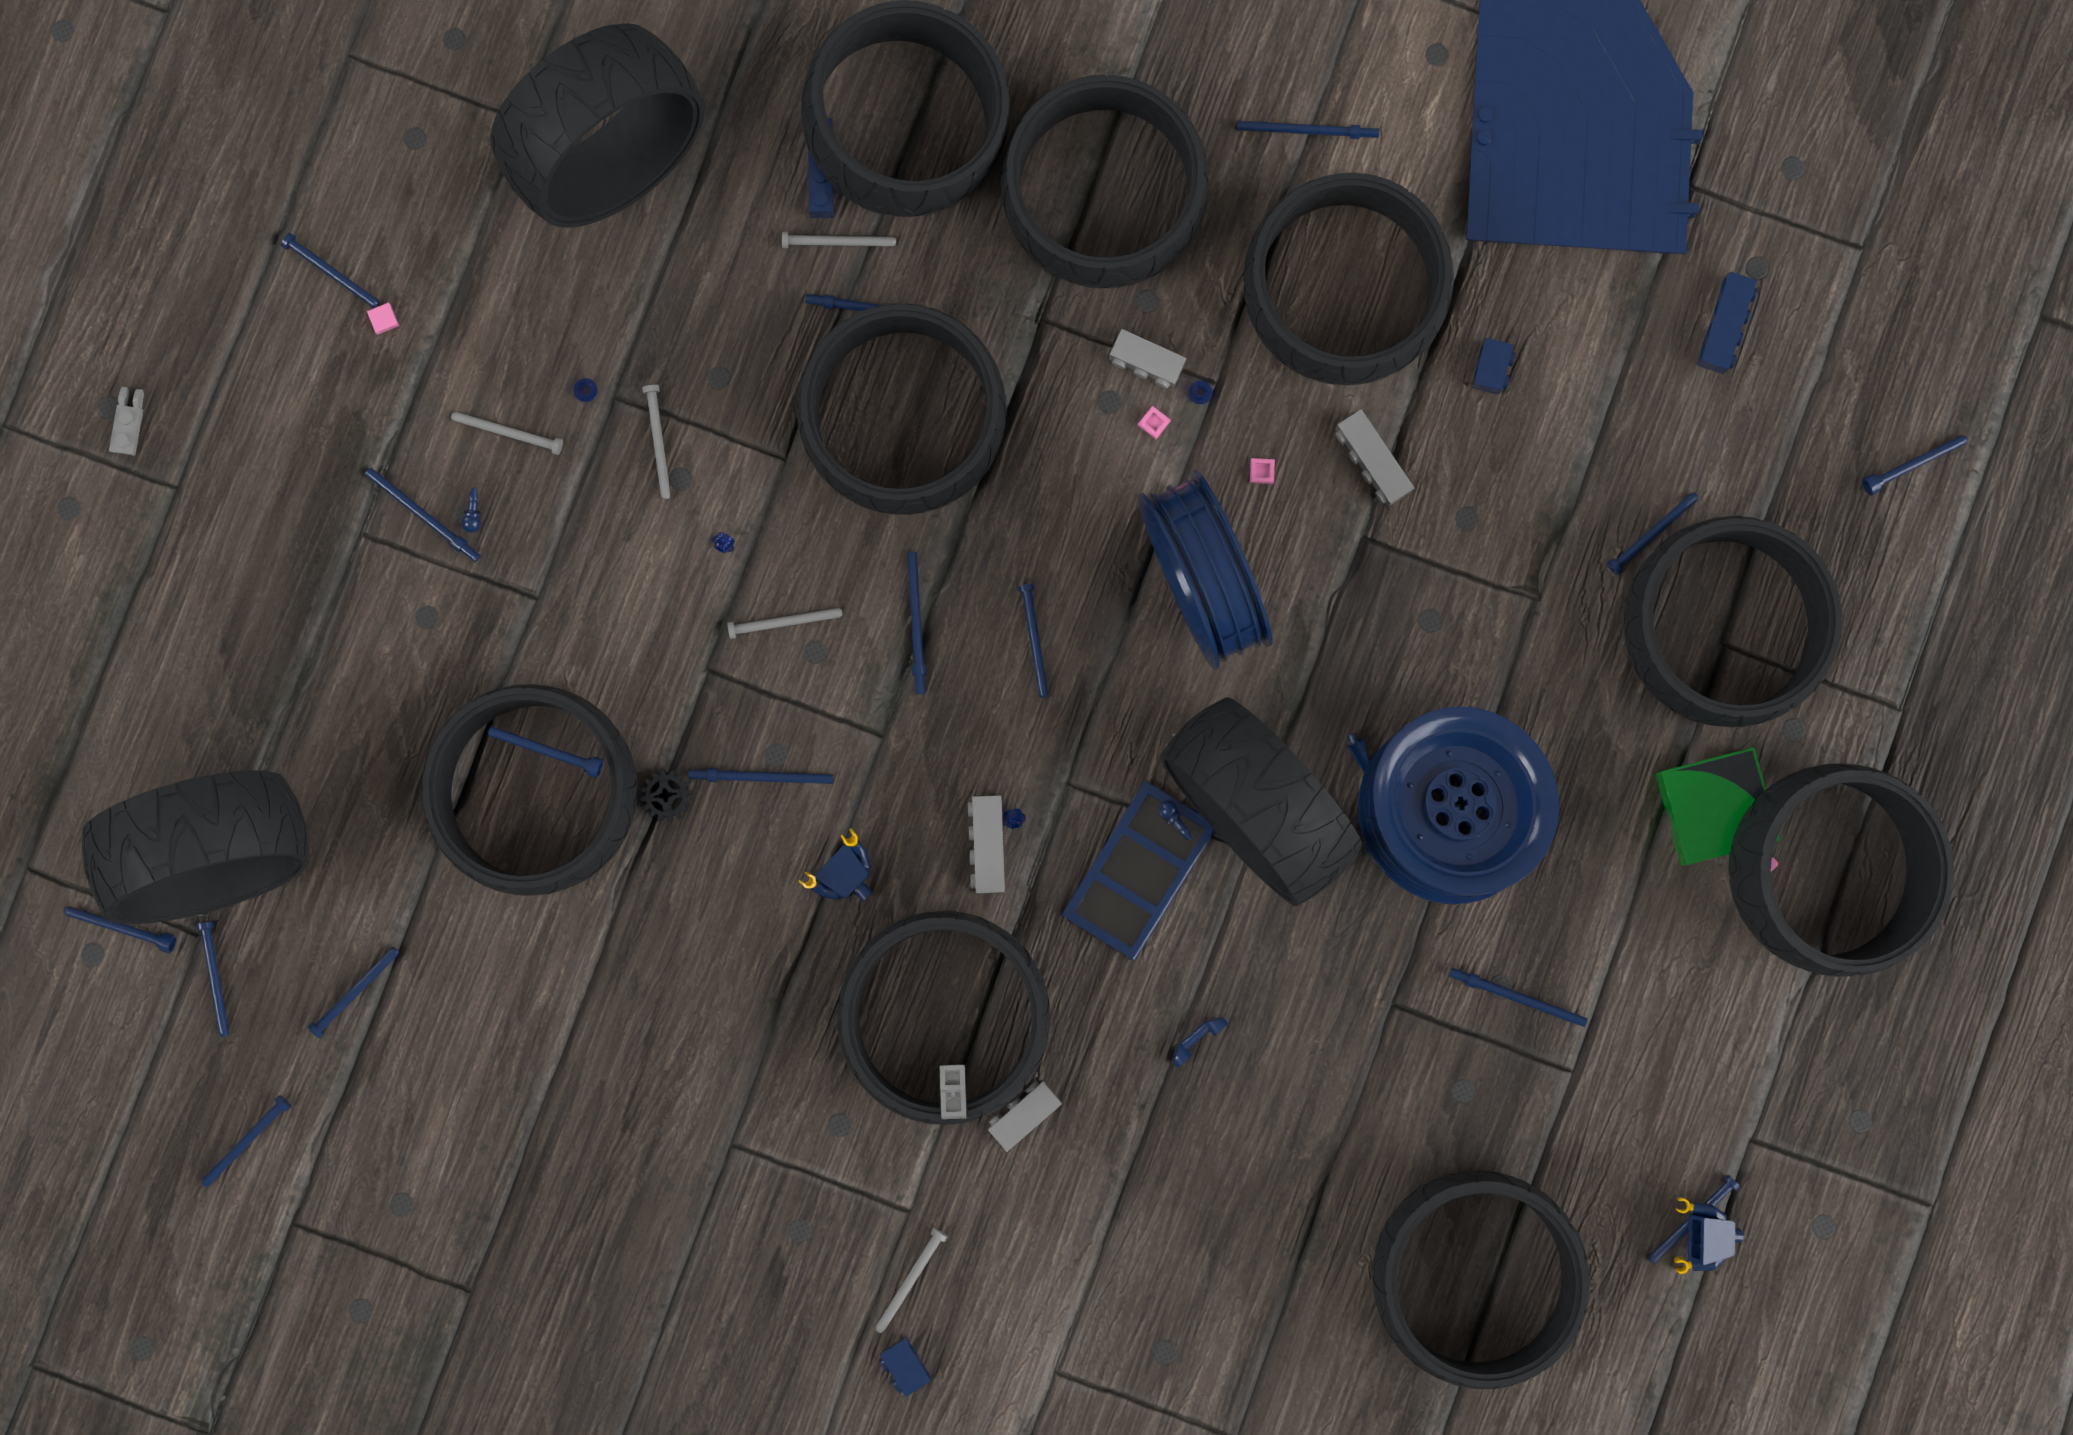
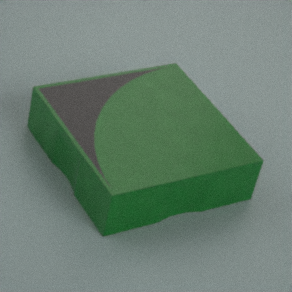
M1754 747L1655 773L1663 805L1670 818L1671 833L1680 866L1730 854L1731 845H1733L1732 840L1736 829L1739 827L1738 824L1749 806L1757 800V797L1766 790ZM1779 834L1777 836L1776 842L1780 841Z

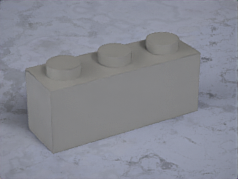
M1121 329L1109 356L1114 366L1125 369V367L1134 370L1133 373L1143 379L1147 377L1156 380L1155 384L1165 389L1175 387L1187 359Z
M1035 1081L1025 1090L1028 1094L1020 1100L1017 1097L1007 1106L1010 1109L1003 1116L998 1113L989 1121L991 1126L988 1128V1131L1006 1152L1062 1105V1102L1044 1081L1040 1084Z

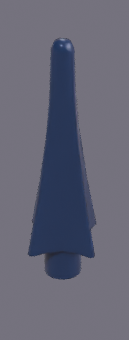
M1356 732L1347 736L1350 745L1346 747L1357 761L1363 773H1365L1370 763L1365 742L1362 739L1359 740Z

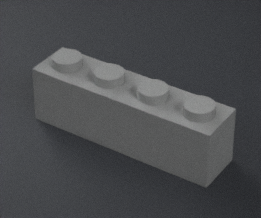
M1362 409L1336 426L1337 432L1335 435L1342 445L1346 444L1350 450L1348 453L1349 457L1355 465H1360L1365 481L1368 484H1373L1377 490L1375 495L1381 504L1385 503L1389 507L1413 491L1414 486Z
M972 797V802H968V817L973 816V826H969V841L974 840V850H970V865H975V874H970L971 889H976V894L1005 893L1002 797Z

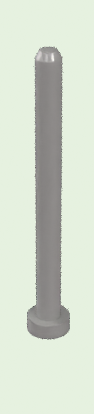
M782 231V248H789V245L894 246L896 245V238L789 235V232Z
M648 385L642 388L643 394H647L660 492L663 499H669L671 494L656 394L660 392L659 385Z
M453 412L451 415L453 421L551 449L552 454L559 455L563 446V439L560 438L551 440L459 412Z
M835 608L734 625V621L727 624L730 639L736 638V634L839 618L843 614L842 609Z
M932 1229V1238L876 1325V1331L879 1333L885 1331L941 1241L945 1242L948 1238L939 1229Z

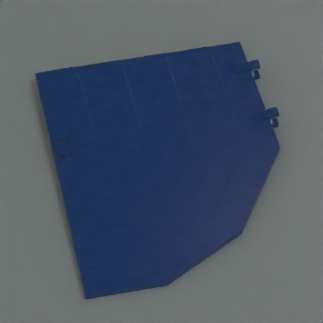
M1479 0L1466 240L1686 254L1688 217L1695 218L1696 214L1699 213V203H1688L1691 144H1699V140H1702L1703 130H1692L1694 92L1640 0Z

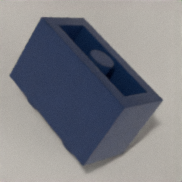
M1489 338L1484 339L1481 344L1471 388L1499 395L1502 389L1507 388L1510 375H1506L1508 366L1512 367L1515 358V352H1512L1513 344Z
M906 1336L881 1351L879 1362L886 1373L890 1371L893 1375L894 1380L892 1383L899 1394L903 1392L907 1397L931 1381V1375Z

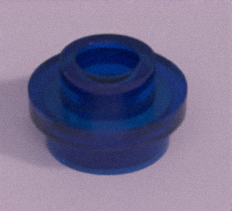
M583 378L576 382L573 391L579 401L590 402L597 396L598 388L594 381ZM584 387L590 388V392L587 395L582 394Z
M1196 381L1189 388L1190 399L1199 405L1209 402L1213 394L1212 387L1205 381ZM1202 388L1205 390V394L1199 396L1196 390Z
M718 532L717 536H713L712 542L716 550L722 553L734 550L735 540L731 536L723 532Z
M1011 809L1003 813L1002 823L1010 829L1019 828L1026 821V816L1022 813L1021 809Z

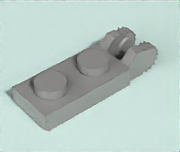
M122 387L119 392V405L116 408L109 451L135 456L143 415L144 393L143 390L136 389L133 397V407L127 406L129 389Z

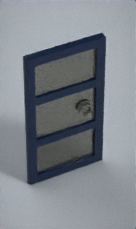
M1145 781L1062 913V916L1128 956L1130 960L1135 961L1215 833V830L1200 814ZM1172 801L1177 805L1178 812L1182 814L1179 819L1190 830L1191 840L1183 837L1174 826V823L1169 825L1168 820L1160 816L1159 807L1163 802Z

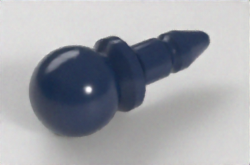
M475 487L471 489L468 498V510H464L465 516L462 519V527L469 533L478 531L481 526L479 518L481 512L477 511L478 493Z
M1172 801L1163 802L1159 807L1160 816L1168 820L1169 825L1174 823L1180 834L1186 839L1191 840L1190 830L1179 819L1182 814L1178 812L1177 805Z

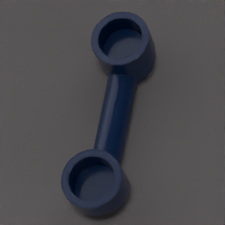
M1223 1017L1204 1022L1179 1044L1173 1058V1063L1179 1068L1192 1056L1188 1049L1208 1031L1214 1036L1217 1035L1229 1023Z

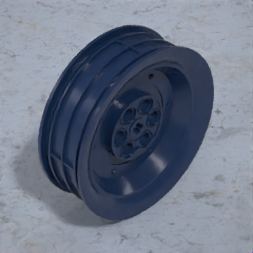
M1198 470L1191 471V480L1185 478L1182 484L1175 487L1168 485L1166 491L1157 495L1152 492L1150 493V498L1144 493L1139 494L1138 501L1141 514L1162 571L1195 642L1211 668L1214 670L1219 669V660L1226 662L1228 656L1235 653L1242 655L1244 649L1253 645L1258 648L1261 646V642L1266 647L1271 646L1273 639L1270 624L1251 570L1220 503L1202 474Z
M1461 706L1447 707L1428 712L1414 719L1384 743L1375 753L1366 768L1360 785L1358 817L1363 839L1372 858L1388 878L1399 887L1431 902L1453 905L1468 904L1484 900L1501 892L1505 888L1519 882L1537 867L1546 855L1555 836L1559 817V796L1555 777L1548 760L1536 742L1519 726L1496 713L1484 709ZM1449 777L1457 781V787H1453L1450 784ZM1472 786L1478 788L1480 791L1479 796H1475L1472 793ZM1431 792H1436L1439 795V802L1432 799ZM1454 803L1460 804L1461 809L1459 810V807H1455ZM1476 810L1483 812L1484 820H1480L1477 817ZM1436 815L1444 819V826L1437 823ZM1459 824L1463 825L1466 828V835H1463L1459 832Z

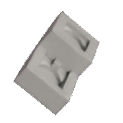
M965 1065L940 1066L941 1118H966Z

